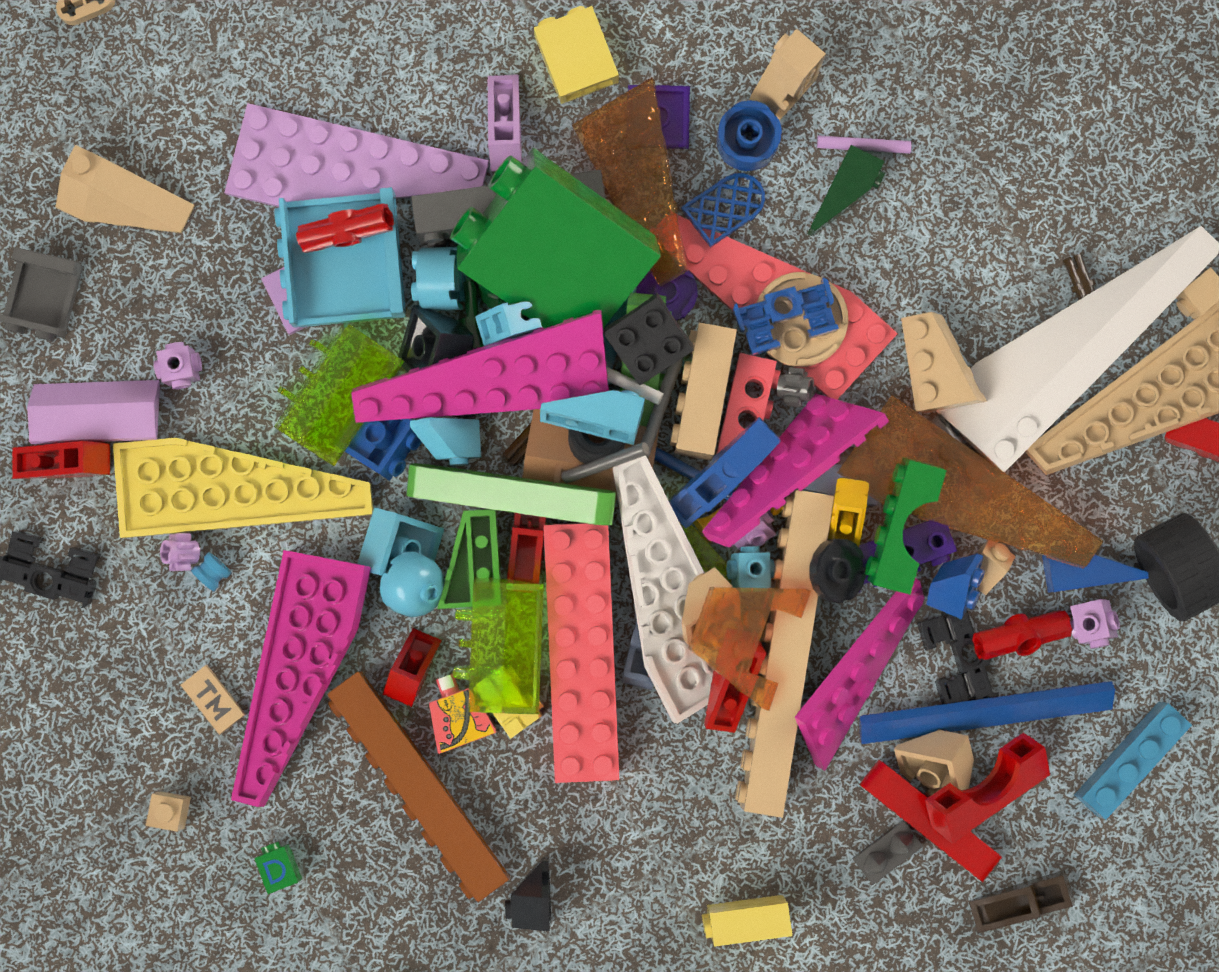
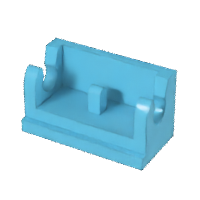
M507 302L475 316L483 345L486 346L508 338L514 339L541 328L540 318H531L528 321L521 318V310L532 307V304L530 302H520L508 305Z

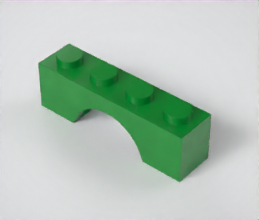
M906 457L902 458L901 464H896L892 476V481L895 482L892 495H887L883 507V512L886 513L883 526L879 525L875 533L874 543L877 544L874 557H869L865 574L868 575L867 580L873 585L911 594L919 563L908 554L904 546V524L908 516L916 508L926 503L938 501L947 470Z

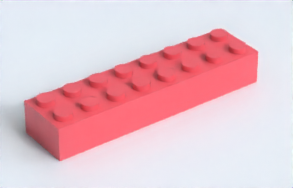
M587 523L544 524L555 783L619 780L608 525Z

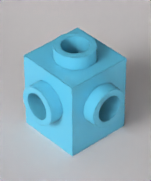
M759 546L740 547L741 553L731 554V560L727 561V577L732 580V586L737 592L771 591V578H774L775 565L773 559H770V552L760 553Z

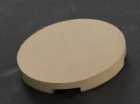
M794 272L783 275L772 281L763 290L757 303L764 301V295L795 286L796 291L820 285L822 284V278L806 272ZM829 282L834 298L831 310L839 329L835 332L810 339L807 330L811 328L808 319H803V315H805L803 310L802 316L772 324L774 327L771 330L773 340L777 339L781 346L767 351L766 353L770 357L784 365L809 367L825 361L836 352L846 335L848 310L843 296L831 282ZM779 297L775 300L774 307L777 312L787 314L792 309V303L786 297Z

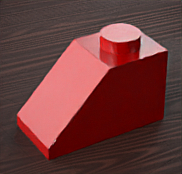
M412 628L390 669L383 695L412 707L424 684L442 640Z

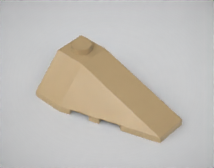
M77 145L74 146L61 172L56 201L57 209L85 222L107 223L182 233L195 207L194 204Z

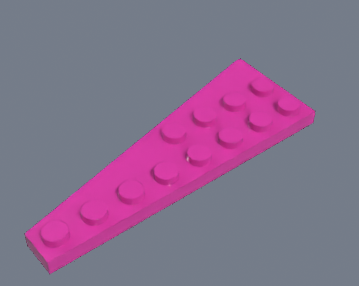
M594 310L593 313L576 319L563 320V323L545 329L542 327L533 330L532 333L514 339H504L467 351V354L452 359H442L436 364L421 369L418 367L409 370L408 373L390 379L384 378L353 388L351 395L355 422L540 409L542 403L609 391L602 311Z

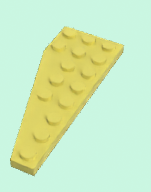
M180 438L113 443L120 538L373 514L372 488L369 482Z

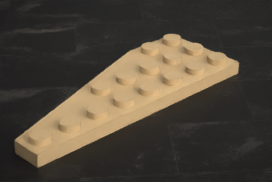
M1219 302L1038 438L1026 450V454L1045 475L1218 414Z

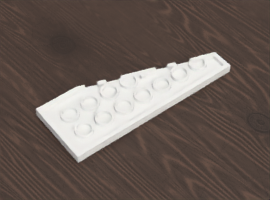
M643 456L613 467L644 667L672 722L678 724L708 705L716 654L721 642L716 645H707L704 641L698 640L696 645L687 644L684 641L682 617L688 585L696 576L704 573L647 457Z

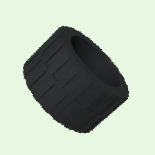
M1181 513L1136 536L1134 551L1140 569L1148 572L1149 578L1146 579L1147 583L1161 605L1172 617L1184 622L1219 604V550L1206 529L1193 516Z

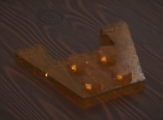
M710 587L688 649L714 671L732 683L741 693L749 697L758 707L769 711L779 683L749 673V669L771 608L802 618L811 590L804 588Z

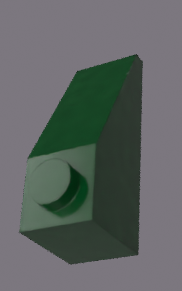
M850 145L807 234L813 237L866 197L872 187L878 189L885 176V172L881 171L885 161Z

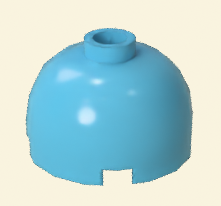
M414 551L404 552L395 557L390 562L393 566L389 569L388 574L384 572L381 577L380 593L382 601L394 612L404 616L418 617L430 613L438 606L443 591L445 579L442 570L431 558Z

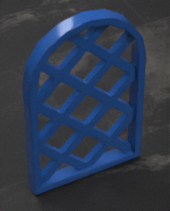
M734 173L721 179L715 185L683 205L681 210L711 248L753 220L761 212L765 202V191L761 183L753 176L745 173ZM738 178L750 180L749 188L737 186ZM734 179V185L724 184ZM753 183L758 187L759 190L752 189ZM721 188L733 190L732 199L720 198ZM717 189L716 197L707 196L709 193ZM736 191L747 192V202L735 200ZM752 193L761 195V204L750 203ZM700 200L699 209L690 207ZM704 200L715 201L714 211L703 209ZM719 202L731 204L729 214L718 212ZM734 205L746 207L745 216L733 215ZM756 208L757 210L749 216V209ZM690 212L698 213L697 221L693 218ZM702 214L713 216L712 225L701 224ZM717 216L729 218L727 228L716 226ZM732 219L741 220L740 223L731 228ZM703 229L711 230L710 238L703 231ZM715 231L725 232L714 240Z

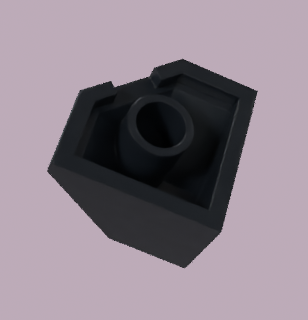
M542 858L512 891L511 899L505 900L506 919H512V928L550 931L549 858Z

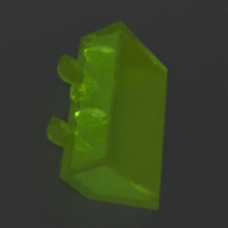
M349 323L341 325L327 347L312 339L309 345L322 353L311 371L303 366L299 368L298 371L307 378L295 395L281 386L277 390V392L291 401L274 427L333 466L336 465L364 423L355 422L351 395L353 388L380 379L393 378L404 363L402 359Z
M475 578L473 581L472 608L456 609L455 619L472 621L471 639L459 640V647L471 648L470 665L455 666L453 670L454 678L470 680L469 712L539 714L544 584L511 579Z

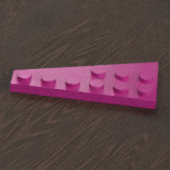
M915 578L910 595L898 591L894 593L795 716L813 762L825 771L863 704L872 693L874 685L912 619L921 608L925 596L920 580Z

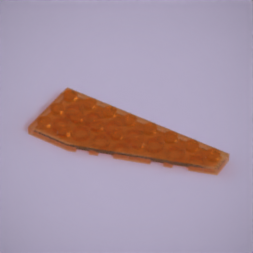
M893 395L890 396L880 411L885 413L889 422L881 429L875 426L864 435L866 441L858 447L855 446L837 472L843 478L869 483L868 495L884 505L887 495H892L895 482L892 481V476L896 464H901L903 457L947 470L938 501L923 504L911 513V515L917 516L919 519L934 521L947 525L951 529L994 542L1006 543L1023 551L1028 550L1042 554L1046 558L1082 569L1087 567L1103 543V540Z

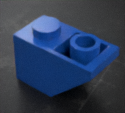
M976 553L943 563L930 583L926 605L959 619L963 618L968 608L973 610L980 596V592L976 591V588L980 586L985 570L981 569L983 555Z

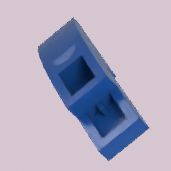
M760 417L716 454L704 469L668 500L678 521L685 528L689 527L703 513L709 512L781 442V439Z

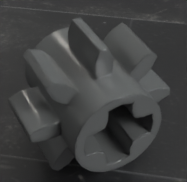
M790 367L789 374H781L779 376L777 395L784 398L783 403H786L787 406L801 408L802 400L810 401L812 399L814 379L813 377H807L808 372H805L803 368Z

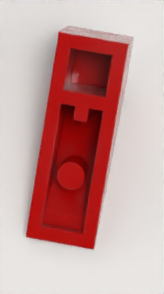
M77 441L12 448V479L110 475L109 443Z
M726 628L715 659L704 723L706 729L736 732L766 656V652L756 632Z

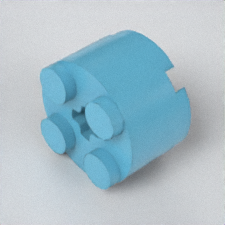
M430 247L413 251L412 267L416 270V282H412L411 285L412 300L419 301L421 308L433 311L463 310V306L459 302L465 301L463 282L466 281V274L457 269V247Z

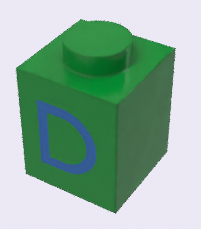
M279 841L266 845L261 848L262 854L254 858L267 894L294 885L302 880L289 843L280 846Z

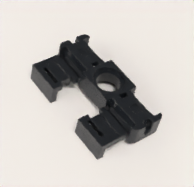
M18 530L12 531L6 553L8 555L0 556V582L6 580L25 586V592L52 600L58 599L61 596L82 602L81 608L91 604L97 583L94 579L89 580V578L93 577L96 562L100 559L101 554L71 547L68 556L71 557L69 567H64V570L39 563L32 564L36 560L35 557H32L34 555V548L39 547L40 543H43L44 538ZM19 538L34 542V544L19 541ZM74 554L89 558V560L74 557ZM42 572L48 573L52 577L53 584L49 590L40 588L37 583V578Z
M942 611L939 617L917 623L924 649L936 648V643L945 641L946 644L950 643L959 673H965L964 675L956 674L957 679L947 681V678L935 680L942 704L999 696V692L993 693L985 666L990 665L989 659L983 660L977 656L974 662L969 663L962 656L965 646L968 644L974 646L972 641L974 630L968 611H966L962 619ZM927 628H929L933 643H931ZM944 683H946L951 699H949Z

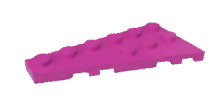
M815 393L779 437L781 442L745 478L703 529L702 532L707 540L730 548L760 524V517L772 507L778 510L786 503L784 499L795 489L801 492L840 461V454L852 444L858 447L866 441L864 436L875 426H878L880 429L889 422L885 413Z

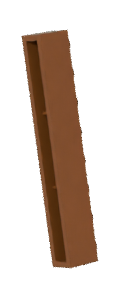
M362 671L356 672L327 694L331 699L328 702L330 709L338 718L343 716L350 725L346 728L347 732L355 743H363L368 750L365 756L374 769L381 768L387 777L383 781L394 796L399 793L406 803L402 806L405 813L412 821L417 819L424 828L421 834L431 847L436 845L443 854L440 857L442 864L449 873L455 871L462 881L459 883V887L469 900L474 897L477 903H479L506 883L511 877L364 673Z

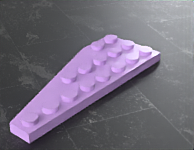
M247 103L224 193L229 196L279 207V198H284L286 202L375 194L380 193V188L390 187L393 188L396 199L411 198V196L484 186L489 160Z

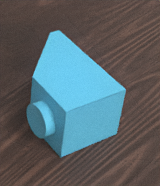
M429 417L410 421V428L436 460H449L450 466L469 465L468 459L481 457L479 420Z

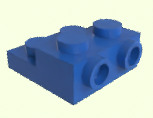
M353 414L334 445L390 481L393 476L397 477L404 471L406 467L404 459L410 450L418 449L422 442L410 428V421L412 419L356 423L355 415Z

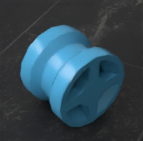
M210 552L204 556V562L201 565L194 566L191 570L193 575L213 592L219 587V582L222 578H228L232 574L229 568Z

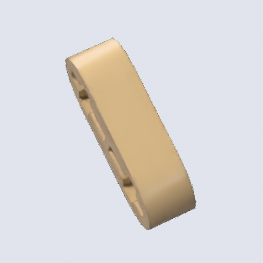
M58 0L56 11L66 24L78 25L110 11L115 5V0H104L103 4L92 0ZM70 3L78 7L75 9L76 15L74 16L64 13L68 11L67 5Z

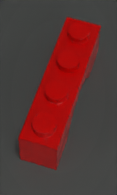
M1023 732L999 749L995 766L980 784L970 789L961 790L949 783L925 799L931 827L953 844L1050 776L1045 747Z

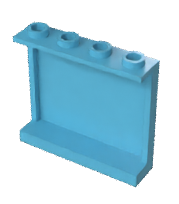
M392 187L380 188V193L290 202H286L284 198H279V208H275L274 214L276 226L281 227L282 239H277L279 258H284L285 270H280V283L282 289H286L287 301L282 302L285 320H289V323L294 328L406 317L396 195ZM384 203L388 204L393 214V231L363 238L362 242L347 247L333 246L323 250L304 253L297 242L296 233L298 226L326 219L330 213L336 211L360 210Z

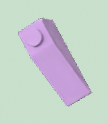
M519 75L488 76V148L491 171H496L510 155L522 162Z

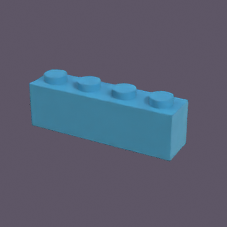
M1158 702L1080 787L1074 796L1097 817L1107 820L1192 724L1169 703Z

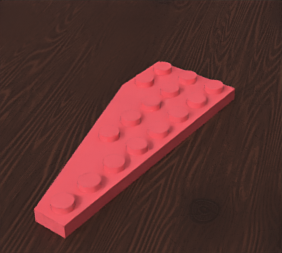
M672 212L651 232L655 235L657 244L678 263L684 265L703 286L732 312L736 303L738 308L757 303L763 290L775 279L789 273L806 272L729 237L724 238L710 248L688 219ZM703 229V231L710 238L711 230ZM715 232L714 240L722 234ZM833 284L843 296L848 310V326L844 340L836 352L825 361L809 367L794 368L805 369V372H808L807 377H813L814 386L826 397L838 400L898 333L854 293Z

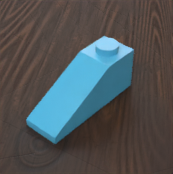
M611 390L541 404L540 422L634 445L644 409L645 398L639 397L637 393L629 390L621 392Z

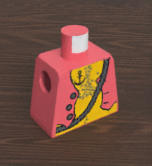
M454 673L436 680L442 698L430 702L429 707L439 754L498 732L474 687L460 691Z

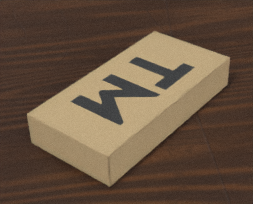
M208 665L202 667L181 684V687L219 735L246 715Z

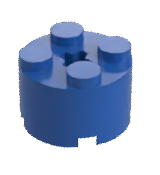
M748 100L735 104L722 116L718 128L717 148L723 161L741 171H754L767 166L775 156L781 140L782 129L780 121L764 103ZM745 132H751L752 141L746 140Z

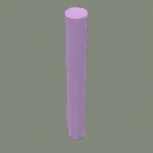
M834 136L817 137V148L848 150L850 145H853L863 151L906 154L911 152V141Z

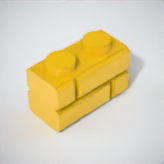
M847 478L837 479L828 539H848L859 547L867 508L869 483Z

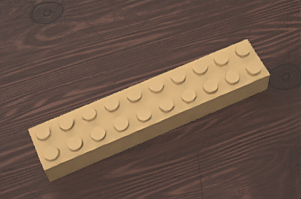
M799 490L793 491L790 496L784 498L786 503L781 511V517H785L786 522L785 528L779 529L776 541V548L781 549L780 560H774V578L771 579L776 580L775 590L768 593L766 611H771L770 621L763 624L761 642L766 643V656L758 673L761 674L759 687L753 686L751 705L756 706L754 718L749 717L746 726V736L751 739L749 750L743 749L740 768L745 770L744 781H738L735 800L740 803L743 811L783 818L798 726L795 716L801 707L818 595L813 590L809 578V565L813 553L820 544L827 541L834 496L808 491L800 492Z

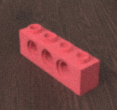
M744 353L739 354L716 454L745 430L738 422L740 414L750 413L755 420L758 417L763 421L764 418L770 419L774 401L768 400L771 388L777 389L781 372L775 369L777 361ZM751 382L757 383L762 389V395L758 398L749 397L745 392V386Z

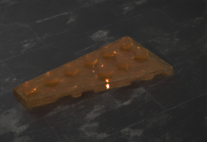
M651 77L572 124V127L595 169L601 170L603 184L615 206L655 235L661 257L650 270L661 287L684 274L688 269L678 223V212L674 200L667 148L662 131L655 80Z

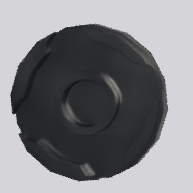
M842 538L828 539L820 544L813 553L809 565V578L813 590L821 599L832 603H843L856 597L862 589L866 578V567H863L862 561L865 558L862 550L856 543Z

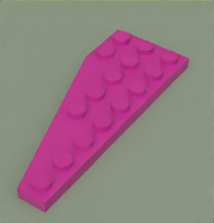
M283 550L231 796L232 801L256 807H264L358 631L371 567Z

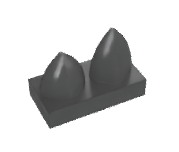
M901 820L852 859L870 883L874 885L921 849L923 845L905 821Z

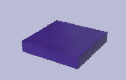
M628 85L627 148L689 149L690 86Z

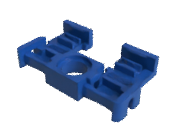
M826 278L821 279L822 284L796 291L795 286L764 295V301L741 308H738L737 303L734 305L733 314L737 319L738 330L741 333L745 332L752 356L779 348L781 346L780 342L777 339L773 340L771 330L774 329L772 324L802 316L803 310L805 312L803 319H808L811 328L807 330L810 339L835 332L839 329L832 314L831 306L834 303V298ZM786 297L791 301L792 309L789 313L781 314L776 311L774 302L777 298Z

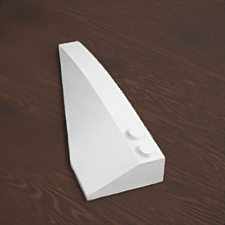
M1202 226L1198 227L975 363L970 369L979 390L984 394L987 402L938 410L936 412L941 414L944 420L961 434L999 473H1004L1219 254V243Z

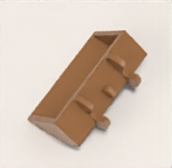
M539 409L533 410L522 478L566 484L562 479V472L584 463L580 462L570 450L568 443L569 429L540 422ZM639 426L634 445L625 443L624 449L641 443L646 429L645 426ZM659 430L655 442L653 444L650 456L648 458V461L652 469L654 466ZM588 434L589 439L594 443H601L606 439ZM613 467L568 483L616 492ZM616 492V496H615V504H616V500H618V498H617V492Z

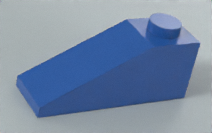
M1069 545L1051 547V554L1042 555L1048 593L1149 578L1146 571L1082 550L1070 551Z

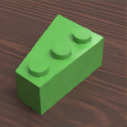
M497 510L463 511L437 609L503 605Z

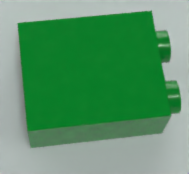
M535 148L530 150L522 162L511 155L502 162L488 185V188L497 194L483 213L472 206L468 208L458 220L450 235V239L459 244L457 246V269L506 303L508 302L509 305L530 302L532 307L526 310L522 309L521 313L530 319L540 318L544 329L563 323V320L576 319L591 314L594 310L602 311L604 328L661 257L657 240L653 233Z

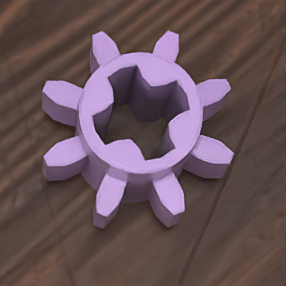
M190 533L169 534V540L162 542L160 557L164 564H170V571H190L191 564L198 562L200 547L197 541L190 540Z

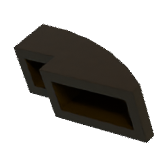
M1064 870L970 900L969 905L978 933L1040 918L1042 914L1073 907L1075 898Z

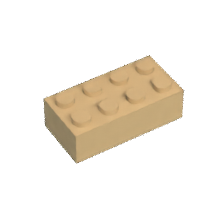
M699 323L697 331L691 330L689 339L694 345V351L689 353L692 354L691 362L685 361L681 384L687 385L686 392L679 393L675 415L681 416L680 425H673L670 446H675L674 454L710 461L714 457L737 329Z

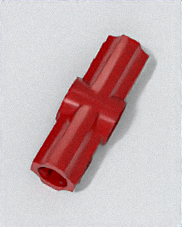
M384 203L360 210L336 211L330 213L326 219L298 226L296 238L304 253L323 250L333 246H352L361 243L363 238L393 231L394 218L388 204Z
M1057 610L1032 618L1021 613L1011 616L1002 626L974 633L972 641L975 653L979 659L987 660L1012 652H1016L1019 656H1028L1036 652L1042 644L1070 637L1073 629L1070 617L1065 610Z

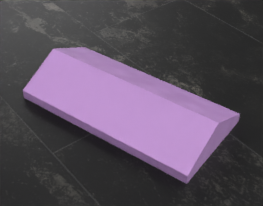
M160 381L34 384L27 405L29 442L31 444H51L77 441L157 440Z

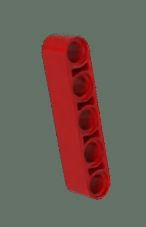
M879 759L859 784L982 883L1002 859V856L972 832H968L952 844L931 827L925 799L928 797Z

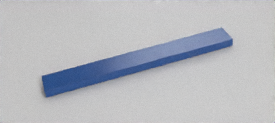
M1108 681L859 716L861 744L923 736L937 730L955 732L1112 710L1115 688L1113 682Z

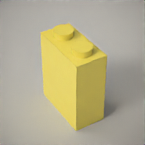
M584 6L575 7L568 11L564 17L558 19L549 17L540 21L538 26L534 27L536 41L561 104L619 83L618 71L592 6L584 8Z
M783 895L707 905L708 913L702 914L704 933L706 938H712L714 947L792 936L788 902Z

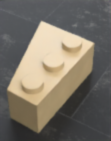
M798 29L790 36L784 34L774 46L775 52L771 56L772 59L749 100L767 105L775 116L778 117L779 121L816 81L826 55Z
M928 312L901 318L916 412L929 413L987 402L973 378L974 375L970 367L964 361L959 351L960 348L943 315Z

